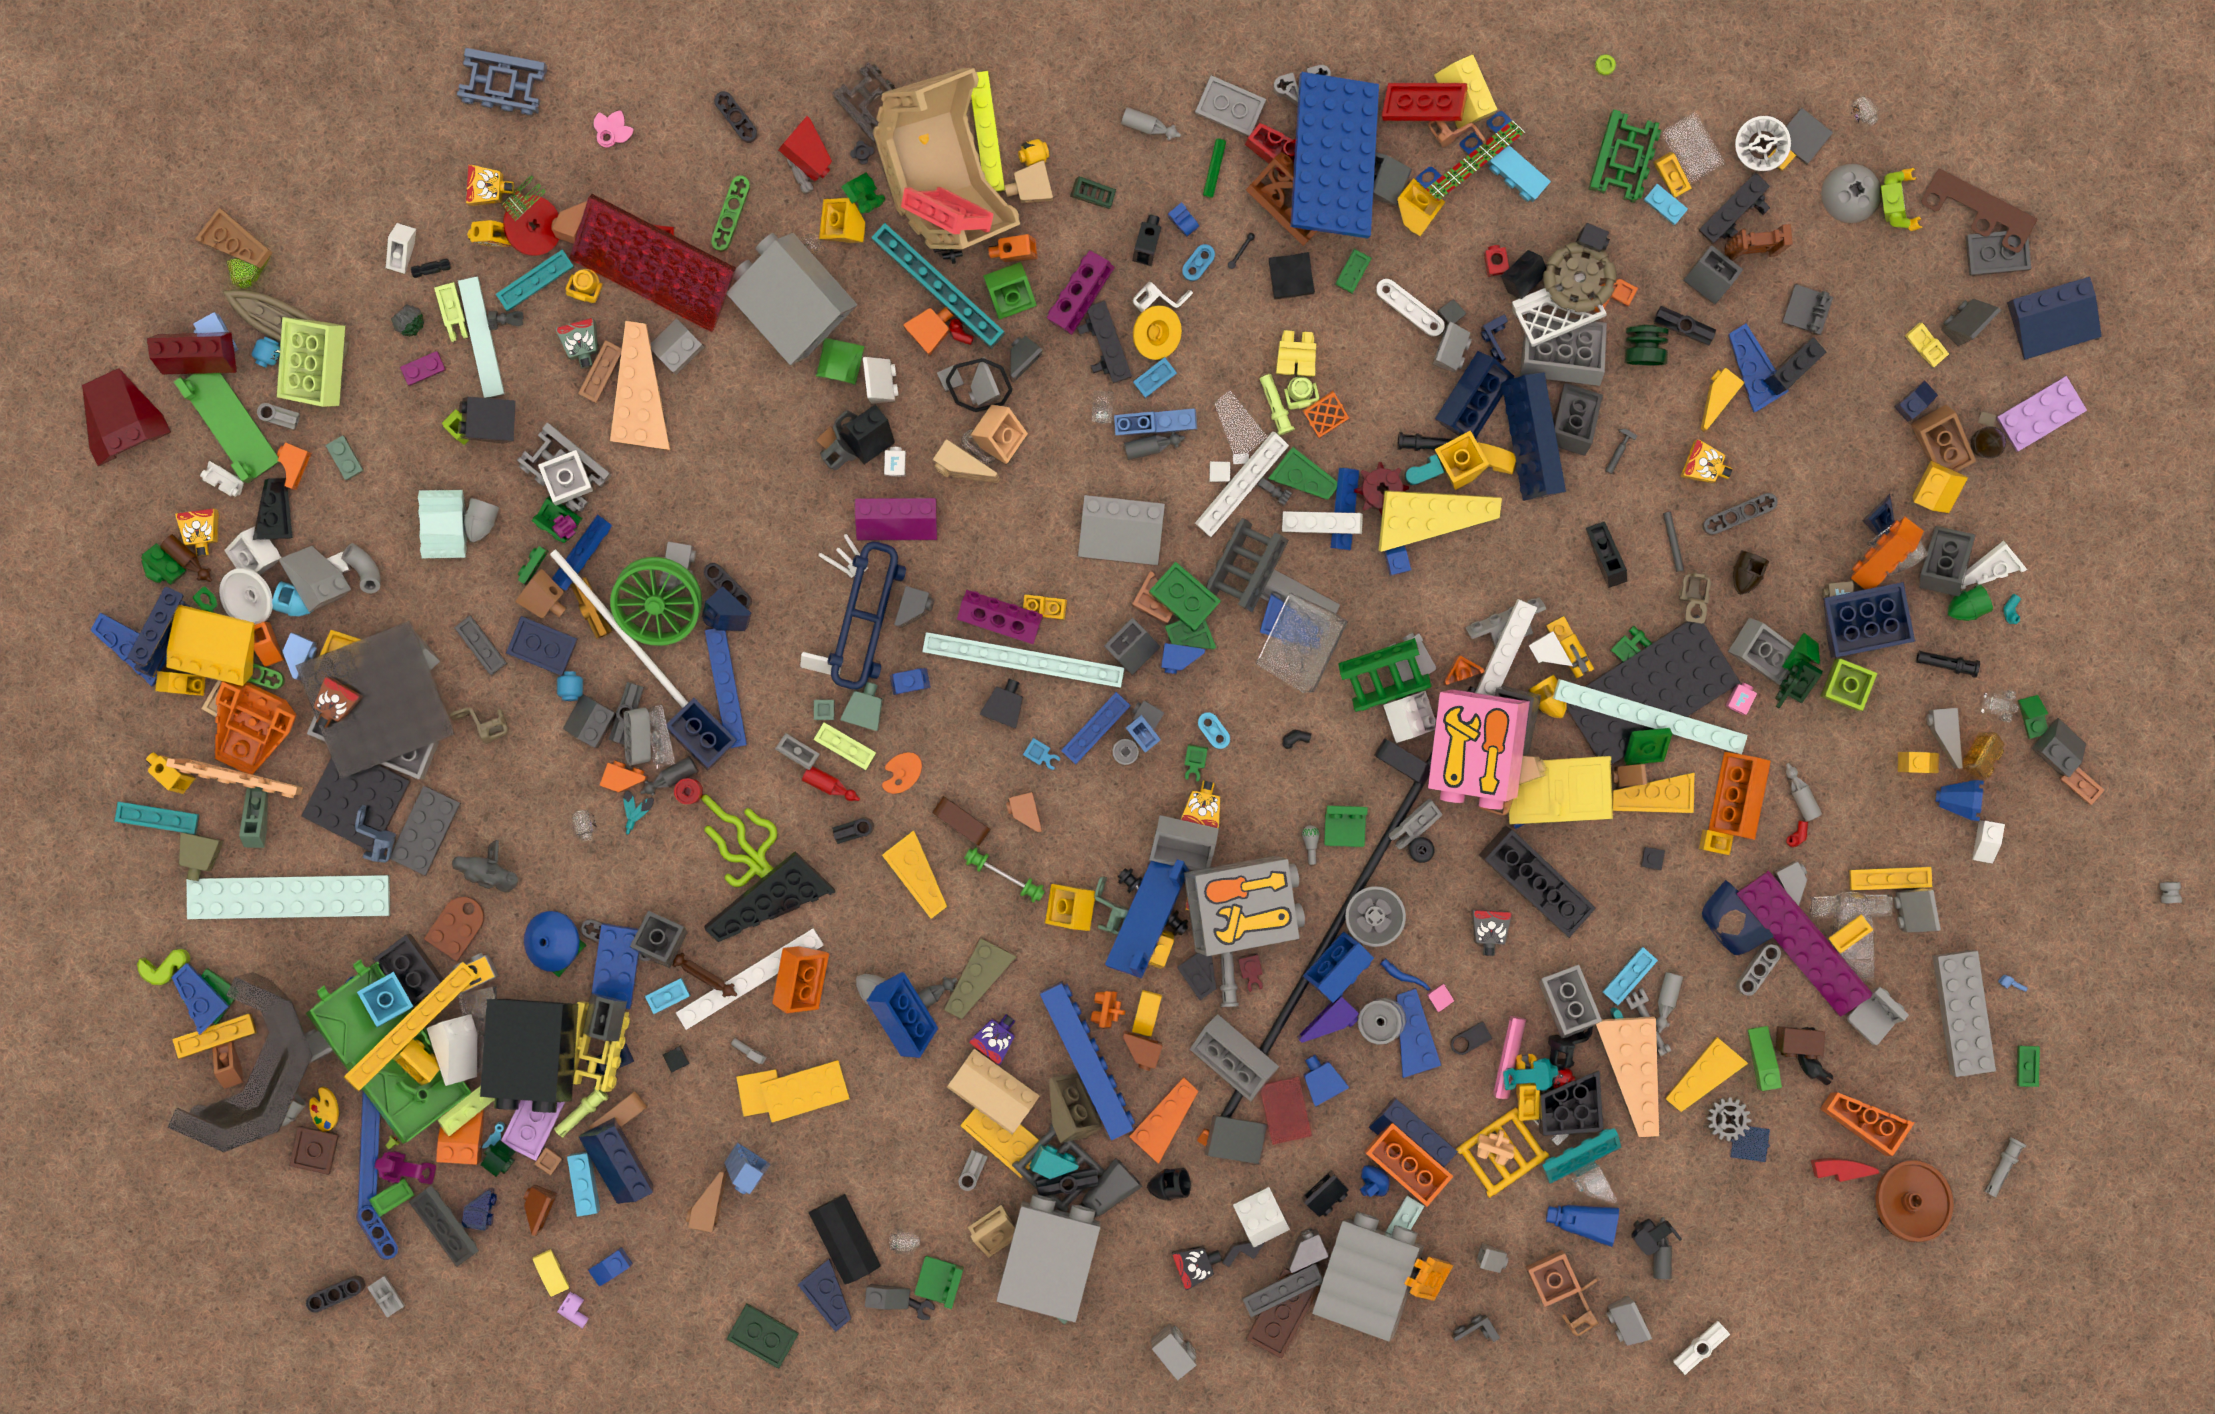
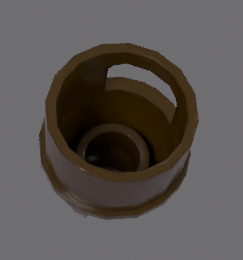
M1993 426L1984 427L1976 431L1971 439L1973 452L1982 458L1998 457L2006 447L2005 434L1999 428Z
M1741 550L1737 562L1733 566L1734 587L1738 594L1749 593L1764 579L1763 576L1769 564L1767 559Z

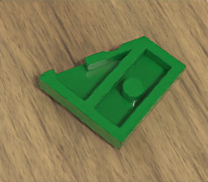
M1181 620L1165 626L1171 644L1205 649L1216 648L1206 620L1195 632Z

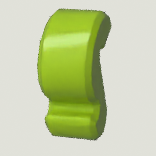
M184 949L172 950L158 968L143 957L137 963L138 972L145 981L152 985H164L173 980L172 976L177 972V968L180 970L186 963L190 962V955Z

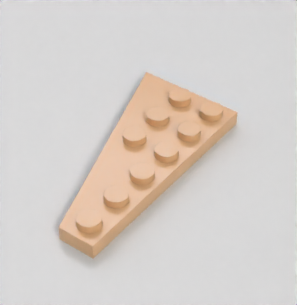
M625 321L610 441L671 450L647 324Z
M1656 1018L1602 1019V1022L1596 1024L1637 1134L1639 1137L1659 1136Z

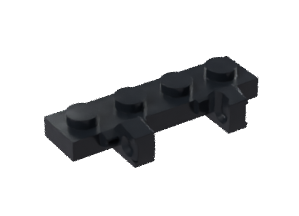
M1754 173L1699 231L1712 244L1720 237L1723 239L1727 237L1729 239L1738 233L1734 228L1736 226L1734 222L1748 208L1752 209L1755 207L1762 215L1770 209L1764 201L1766 197L1763 195L1770 186L1757 173Z
M1102 301L1091 305L1087 310L1089 318L1085 319L1086 324L1077 327L1080 336L1084 333L1092 332V335L1097 337L1103 356H1100L1102 361L1098 364L1090 365L1093 374L1103 370L1104 374H1110L1113 384L1132 377L1106 302Z

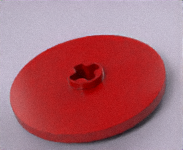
M532 195L527 201L529 202L536 195ZM540 197L516 221L507 211L505 212L503 219L505 236L512 247L522 254L529 256L545 254L552 250L559 241L552 231V222L559 214L548 200ZM533 222V224L536 225V228L532 229V227L529 226V223Z

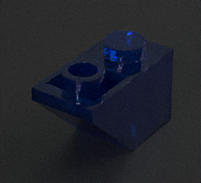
M495 1188L488 1189L464 1207L463 1227L485 1231L489 1226H492L494 1214H491L492 1206H495L497 1194H494Z

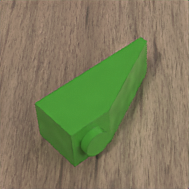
M1768 1026L1747 1029L1757 1089L1765 1091L1782 1088L1779 1067Z

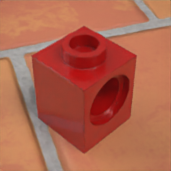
M1500 245L1488 247V250L1484 252L1487 276L1504 274L1509 269L1506 247L1500 248ZM1494 255L1499 256L1501 264H1493L1491 257Z

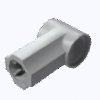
M263 403L257 409V415L261 420L293 430L296 429L300 419V413L269 403ZM270 407L273 411L272 415L269 418H265L263 411Z
M971 1150L963 1171L959 1176L958 1182L961 1189L965 1191L974 1189L988 1156ZM964 1176H971L973 1178L971 1186L963 1185L962 1178Z

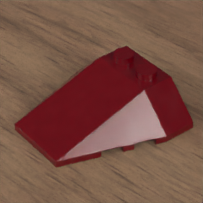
M120 368L82 385L89 449L97 466L116 459L117 454L147 440L154 441L171 433L164 415Z

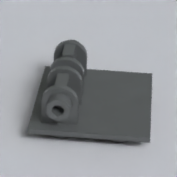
M1795 284L1783 323L1821 335L1833 297L1829 296L1830 293L1818 292Z

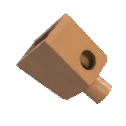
M542 569L531 579L515 601L540 618H544L549 611L560 618L567 609L558 602L563 595V590Z

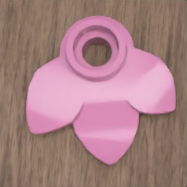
M616 111L608 117L602 113L596 115L594 127L598 132L597 141L602 147L609 148L615 143H624L633 134V128L624 126L625 119L622 111ZM606 134L611 136L609 141H604L603 139Z

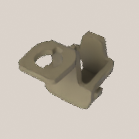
M1687 574L1683 578L1682 590H1679V600L1689 602L1686 606L1685 620L1702 624L1706 619V604L1709 603L1710 599L1709 588L1711 587V581L1704 574ZM1689 577V578H1690L1689 590H1688L1687 593H1685V592H1686V585H1687V578ZM1700 580H1706L1704 595L1699 594ZM1695 604H1699V608L1702 611L1699 618H1693L1690 614Z
M470 707L449 714L452 720H458L471 714L477 725L479 735L485 744L509 733V728L501 709L497 710L499 718L481 724L476 712Z

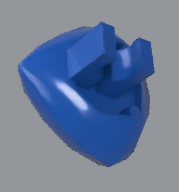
M1373 1165L1364 1166L1361 1178L1365 1185L1359 1189L1363 1196H1385L1390 1186L1388 1173Z

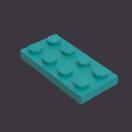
M1615 1128L1611 1130L1605 1129L1599 1133V1136L1584 1140L1580 1146L1566 1149L1557 1158L1551 1157L1547 1159L1542 1166L1549 1184L1621 1148L1619 1136Z

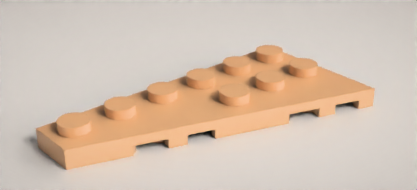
M168 758L166 766L179 769V772L198 774L199 777L207 779L218 778L217 781L227 784L239 782L249 788L257 786L263 788L262 791L269 793L279 791L282 792V796L294 798V795H301L303 789L300 786L191 759Z

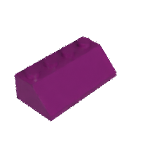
M855 499L857 540H937V499Z

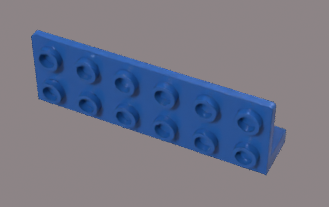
M1177 859L1174 865L1155 861L1150 862L1105 963L1107 967L1139 978L1143 977L1185 882L1184 872L1189 871L1184 861Z

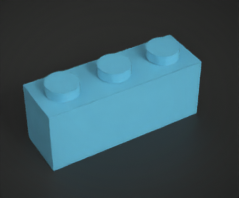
M1507 146L1487 163L1490 165L1489 169L1497 176L1500 174L1504 177V182L1513 189L1515 187L1519 190V195L1527 202L1529 200L1534 202L1551 182L1510 146Z
M587 1151L570 1154L567 1156L577 1217L596 1214L600 1211L593 1162Z

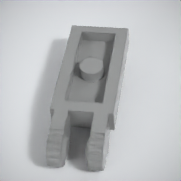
M1427 799L1400 826L1391 831L1389 838L1395 840L1405 832L1407 835L1401 837L1396 842V847L1402 849L1413 839L1419 837L1443 814L1431 799Z

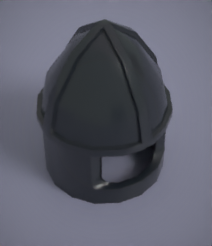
M1166 1168L1158 1172L1148 1182L1147 1189L1151 1195L1161 1200L1171 1201L1173 1199L1187 1198L1191 1191L1190 1176L1185 1168Z

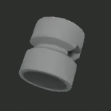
M1121 739L1113 747V757L1120 764L1129 765L1138 757V747L1130 739Z

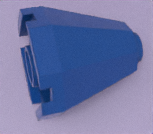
M1973 780L1942 786L1941 791H1936L1935 802L1939 803V807L1964 818L1980 821V817H1976V813H1981L1983 788H1979V785H1984V781Z

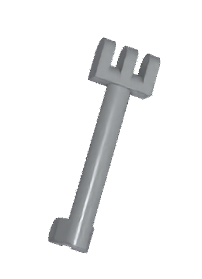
M1643 988L1639 989L1641 998L1638 997L1636 992L1631 993L1635 1000L1633 1002L1628 995L1625 997L1631 1010L1637 1008L1641 1017H1650L1644 1005L1649 999ZM1656 1029L1657 1052L1661 1057L1665 1053L1671 1052L1668 1044H1664Z

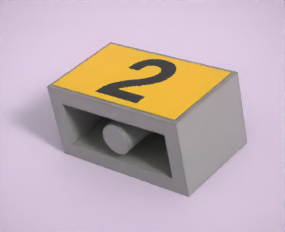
M480 953L471 957L472 962L466 965L477 977L460 994L499 976L489 954L483 956ZM461 963L453 966V969L455 970Z

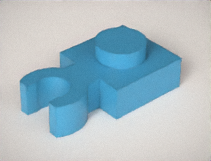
M1035 738L1032 739L1023 754L1038 765L1045 761L1047 767L1051 770H1054L1055 767L1050 765V760L1055 758L1060 761L1059 756L1048 754L1051 748Z

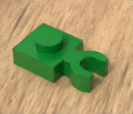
M1188 744L1184 765H1188L1190 768L1185 773V779L1188 780L1190 773H1195L1197 776L1196 781H1199L1201 773L1198 768H1205L1208 747Z

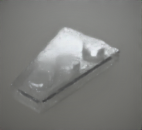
M1230 390L1214 402L1237 463L1268 438V436Z

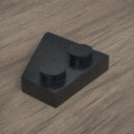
M1196 953L1177 966L1199 1000H1202L1216 990L1212 955L1205 956Z

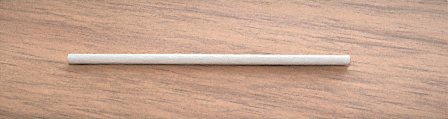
M555 549L550 554L551 557L683 708L688 703L687 700L637 642L618 626L611 612Z

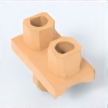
M1499 1130L1497 1135L1490 1133L1489 1136L1479 1134L1477 1156L1487 1159L1489 1153L1492 1152L1496 1154L1495 1162L1505 1165L1508 1159H1512L1514 1156V1145L1509 1144L1510 1139L1503 1137V1130Z

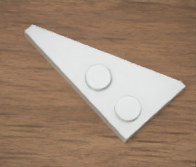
M2002 541L1967 569L1962 589L1973 583L1983 584L1999 577H2007L2008 573L2018 570L2024 572L2027 569L2008 545Z

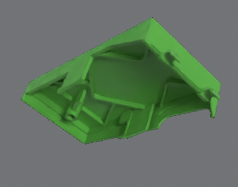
M361 959L353 964L358 974L331 994L328 993L325 985L317 990V994L322 1001L306 1012V1015L348 1071L359 1063L412 1011L410 1009L385 1024L376 1027L357 992L385 977L378 961L366 968ZM424 1028L413 1039L422 1042L425 1046L424 1050L429 1055L431 1053L435 1055L428 1031ZM393 1059L362 1088L402 1144L410 1141L472 1093L464 1081L445 1086L440 1070L429 1083L421 1086Z

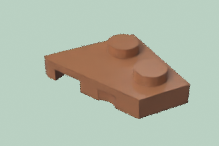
M1150 571L1132 606L1167 625L1173 613L1149 593L1150 589L1158 582L1155 574Z

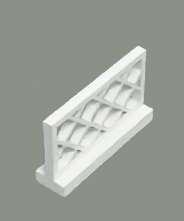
M1581 273L1574 276L1577 282H1583L1586 279ZM1561 285L1556 287L1558 292L1564 290ZM1545 288L1529 294L1523 299L1512 302L1513 313L1518 318L1532 347L1606 316L1603 305L1596 306L1600 312L1594 315L1586 312H1575V310L1568 308L1565 310L1552 301V296L1549 292H1546ZM1593 293L1589 296L1590 300L1592 297L1593 299L1596 298ZM1570 297L1571 299H1573L1572 301H1578V298ZM1546 305L1553 306L1552 314L1549 315L1541 312L1542 307ZM1557 308L1568 311L1565 319L1554 316ZM1532 313L1536 316L1533 323L1525 321L1522 315ZM1570 313L1581 315L1580 320L1575 323L1568 321ZM1539 316L1549 319L1546 327L1536 324ZM1552 320L1563 323L1561 329H1550ZM1533 329L1544 331L1542 337L1534 339L1531 334Z

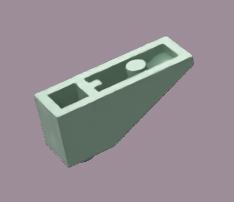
M257 786L255 788L247 787L239 834L241 842L246 848L265 847L268 792L262 791L263 788Z

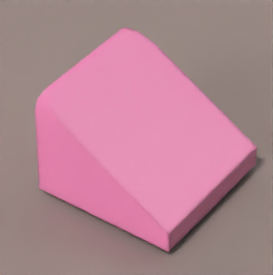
M1444 984L1427 994L1437 1012H1440L1454 1002Z

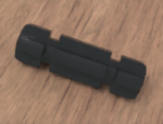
M447 258L440 260V262L433 261L421 264V266L411 267V274L414 278L421 277L422 274L438 273L440 270H450L451 264Z

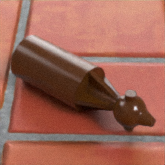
M171 534L162 542L160 548L182 568L198 573V581L206 580L212 582L210 577L211 569H202L197 556L177 537Z

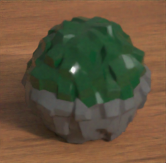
M406 304L403 310L398 311L391 318L395 331L400 332L403 336H416L419 330L423 328V314L419 308H415L413 305Z

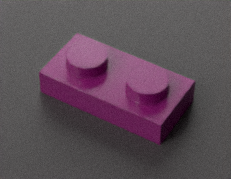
M438 351L400 367L408 386L446 370Z

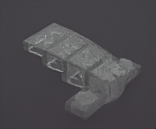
M1845 892L1836 896L1811 897L1810 917L1811 919L1834 918L1832 935L1861 914L1873 929L1872 917L1892 916L1893 897L1892 895H1865L1859 892ZM1871 931L1840 954L1863 982H1874V934Z

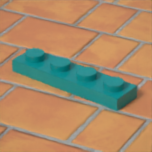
M562 249L496 293V296L506 311H510L573 269L574 265Z
M118 802L114 822L196 834L199 814Z

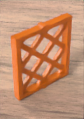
M1334 391L1303 410L1309 425L1312 426L1318 438L1349 419ZM1332 397L1337 401V405L1331 404ZM1320 405L1327 406L1325 413L1319 412ZM1329 407L1336 408L1334 415L1328 414ZM1339 409L1344 413L1343 416L1337 415ZM1309 413L1315 414L1313 420H1310ZM1318 415L1324 416L1322 422L1316 421ZM1327 416L1333 417L1331 424L1325 423ZM1315 424L1321 425L1320 432L1316 430Z

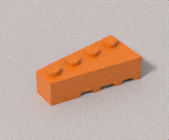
M1905 516L1900 521L1896 520L1889 528L1890 532L1887 535L1884 533L1878 539V545L1875 548L1871 547L1865 553L1864 557L1866 558L1862 562L1858 560L1853 566L1852 570L1854 572L1851 579L1865 590L1876 588L1887 576L1886 572L1891 573L1894 571L1899 562L1902 563L1910 552L1912 553L1916 550L1924 531Z
M1838 1092L1830 1093L1820 1110L1885 1156H1893L1914 1125V1122L1902 1119L1899 1116L1887 1113Z

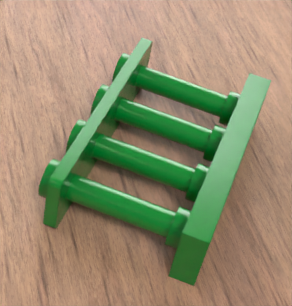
M1415 638L1338 663L1342 680L1350 679L1356 697L1352 699L1355 712L1364 711L1379 704H1386L1391 700L1404 698L1409 694L1423 692L1432 687L1429 674H1421L1415 656L1420 655ZM1408 660L1414 678L1403 682L1396 663ZM1388 666L1395 684L1383 688L1376 669ZM1369 672L1376 691L1364 694L1357 675Z

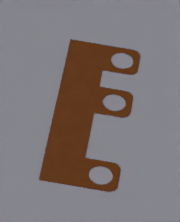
M1938 168L1921 200L1924 206L1934 211H1939L1948 196L1976 210L1978 213L1971 225V229L1985 237L1991 234L1997 222L2009 227L2002 245L2016 253L2022 250L2038 220ZM1934 193L1939 196L1940 202L1938 205L1932 206L1927 202L1929 194ZM1980 219H1986L1989 222L1990 227L1987 231H1980L1977 228V222ZM2011 235H2017L2020 238L2021 243L2018 247H2011L2008 244V238Z

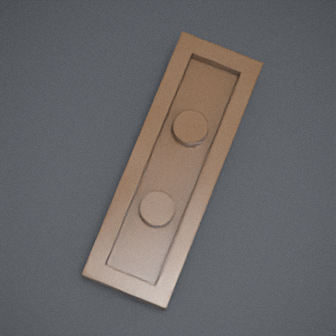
M605 340L578 393L579 395L595 403L598 402L621 357L622 348Z

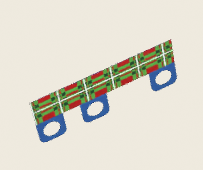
M1499 111L1486 122L1496 134L1489 138L1485 145H1483L1475 132L1471 133L1459 144L1469 154L1444 175L1438 173L1433 167H1428L1416 177V180L1439 201L1525 132L1503 111ZM1497 116H1502L1505 119L1504 123L1498 127L1493 126V119ZM1476 138L1478 143L1475 147L1468 148L1465 146L1467 139ZM1433 172L1434 179L1430 182H1424L1422 180L1423 174Z

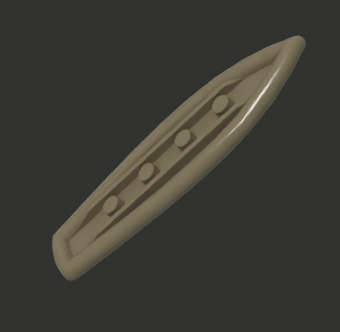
M247 290L223 291L227 301L238 315L258 331L281 342L282 317L316 321L295 307L263 293ZM345 339L343 360L346 357L349 348V342Z

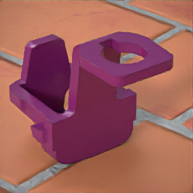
M396 1151L385 1152L381 1158L375 1161L374 1167L379 1171V1177L388 1182L399 1183L400 1177L406 1176L417 1178L420 1183H433L436 1165L424 1162L419 1165L404 1162L405 1154ZM429 1168V1177L425 1179L424 1175H422V1170Z

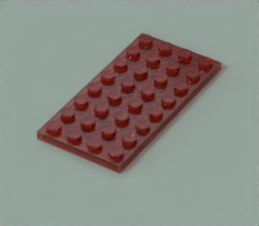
M594 194L588 197L569 258L710 332H713L736 271V267Z

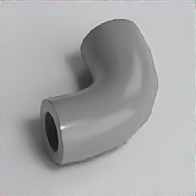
M354 543L348 545L341 559L351 565L359 574L361 590L370 594L377 592L380 589L381 577L376 563L369 554Z

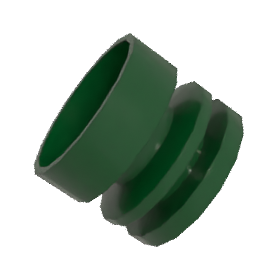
M1638 325L1626 328V334L1635 337H1627L1625 339V342L1634 344V347L1625 349L1624 363L1644 366L1667 364L1668 350L1659 348V345L1667 344L1668 339L1659 336H1667L1669 329L1656 325Z

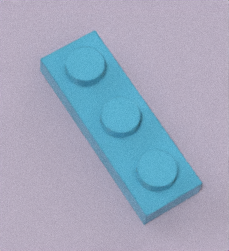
M1641 947L1602 992L1616 1005H1619L1658 960L1644 947Z

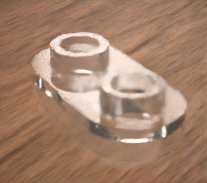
M974 430L966 431L961 439L962 446L985 464L994 462L996 458L992 455L989 457L985 456L984 452L986 451L981 449L971 436ZM972 439L974 444H970L968 440Z

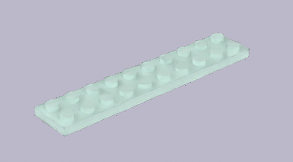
M389 875L199 878V881L186 879L187 919L390 916Z

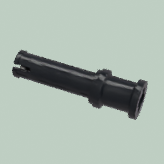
M1399 432L1397 449L1406 448L1414 449V451H1420V449L1435 450L1453 439L1424 437L1419 433L1408 435Z
M1919 650L1916 658V663L1953 670L1955 674L1972 675L1973 678L1977 677L1980 669L1979 660H1965L1961 656L1951 658Z

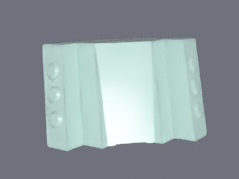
M419 490V537L422 558H466V542L468 541L464 527L466 507L463 490Z

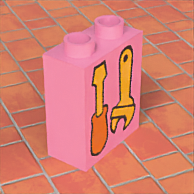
M1454 689L1440 692L1428 788L1441 790L1440 800L1447 802L1464 803L1465 795L1480 797L1479 806L1488 809H1503L1504 801L1517 798L1530 701Z

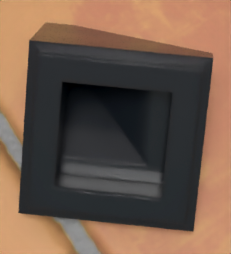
M681 1046L663 1054L671 1073L690 1064Z

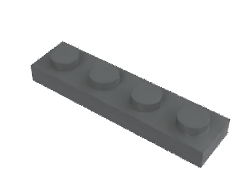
M1314 1263L1242 1299L1250 1316L1253 1317L1322 1284L1323 1278Z

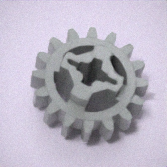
M1731 1097L1727 1098V1102L1720 1098V1104L1713 1102L1712 1104L1715 1108L1714 1110L1708 1109L1711 1116L1706 1117L1707 1120H1711L1707 1127L1714 1128L1712 1134L1719 1133L1718 1139L1722 1140L1725 1136L1726 1141L1729 1142L1731 1137L1734 1140H1738V1134L1745 1136L1743 1130H1749L1750 1128L1746 1123L1751 1122V1119L1746 1117L1750 1114V1111H1744L1746 1105L1741 1104L1739 1106L1740 1100L1736 1099L1732 1102ZM1733 1106L1735 1108L1731 1111H1727L1723 1107ZM1718 1114L1719 1122L1716 1124V1115ZM1724 1114L1732 1116L1731 1121L1733 1124L1725 1123L1727 1118ZM1740 1115L1742 1117L1741 1125L1739 1124ZM1731 1128L1734 1132L1725 1133L1723 1130Z

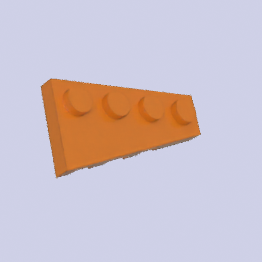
M1184 1077L1129 1135L1158 1164L1198 1093V1090Z

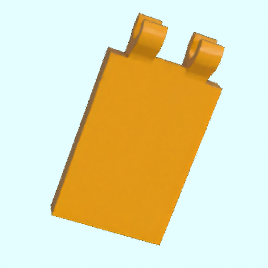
M1428 1257L1426 1262L1417 1258L1414 1266L1421 1270L1416 1279L1408 1276L1404 1284L1412 1287L1409 1292L1412 1295L1435 1301L1454 1265L1432 1257Z

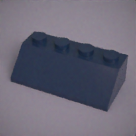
M1477 351L1435 419L1458 436L1471 431L1476 439L1503 396L1501 382L1513 379L1515 376L1495 358Z
M1395 1097L1368 1127L1375 1134L1379 1135L1393 1123L1442 1167H1445L1458 1152Z
M615 1117L579 1135L580 1141L617 1204L636 1202L653 1193V1183Z

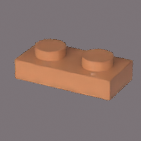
M2079 767L2070 777L2062 775L2059 778L2089 805H2092L2104 792V789Z

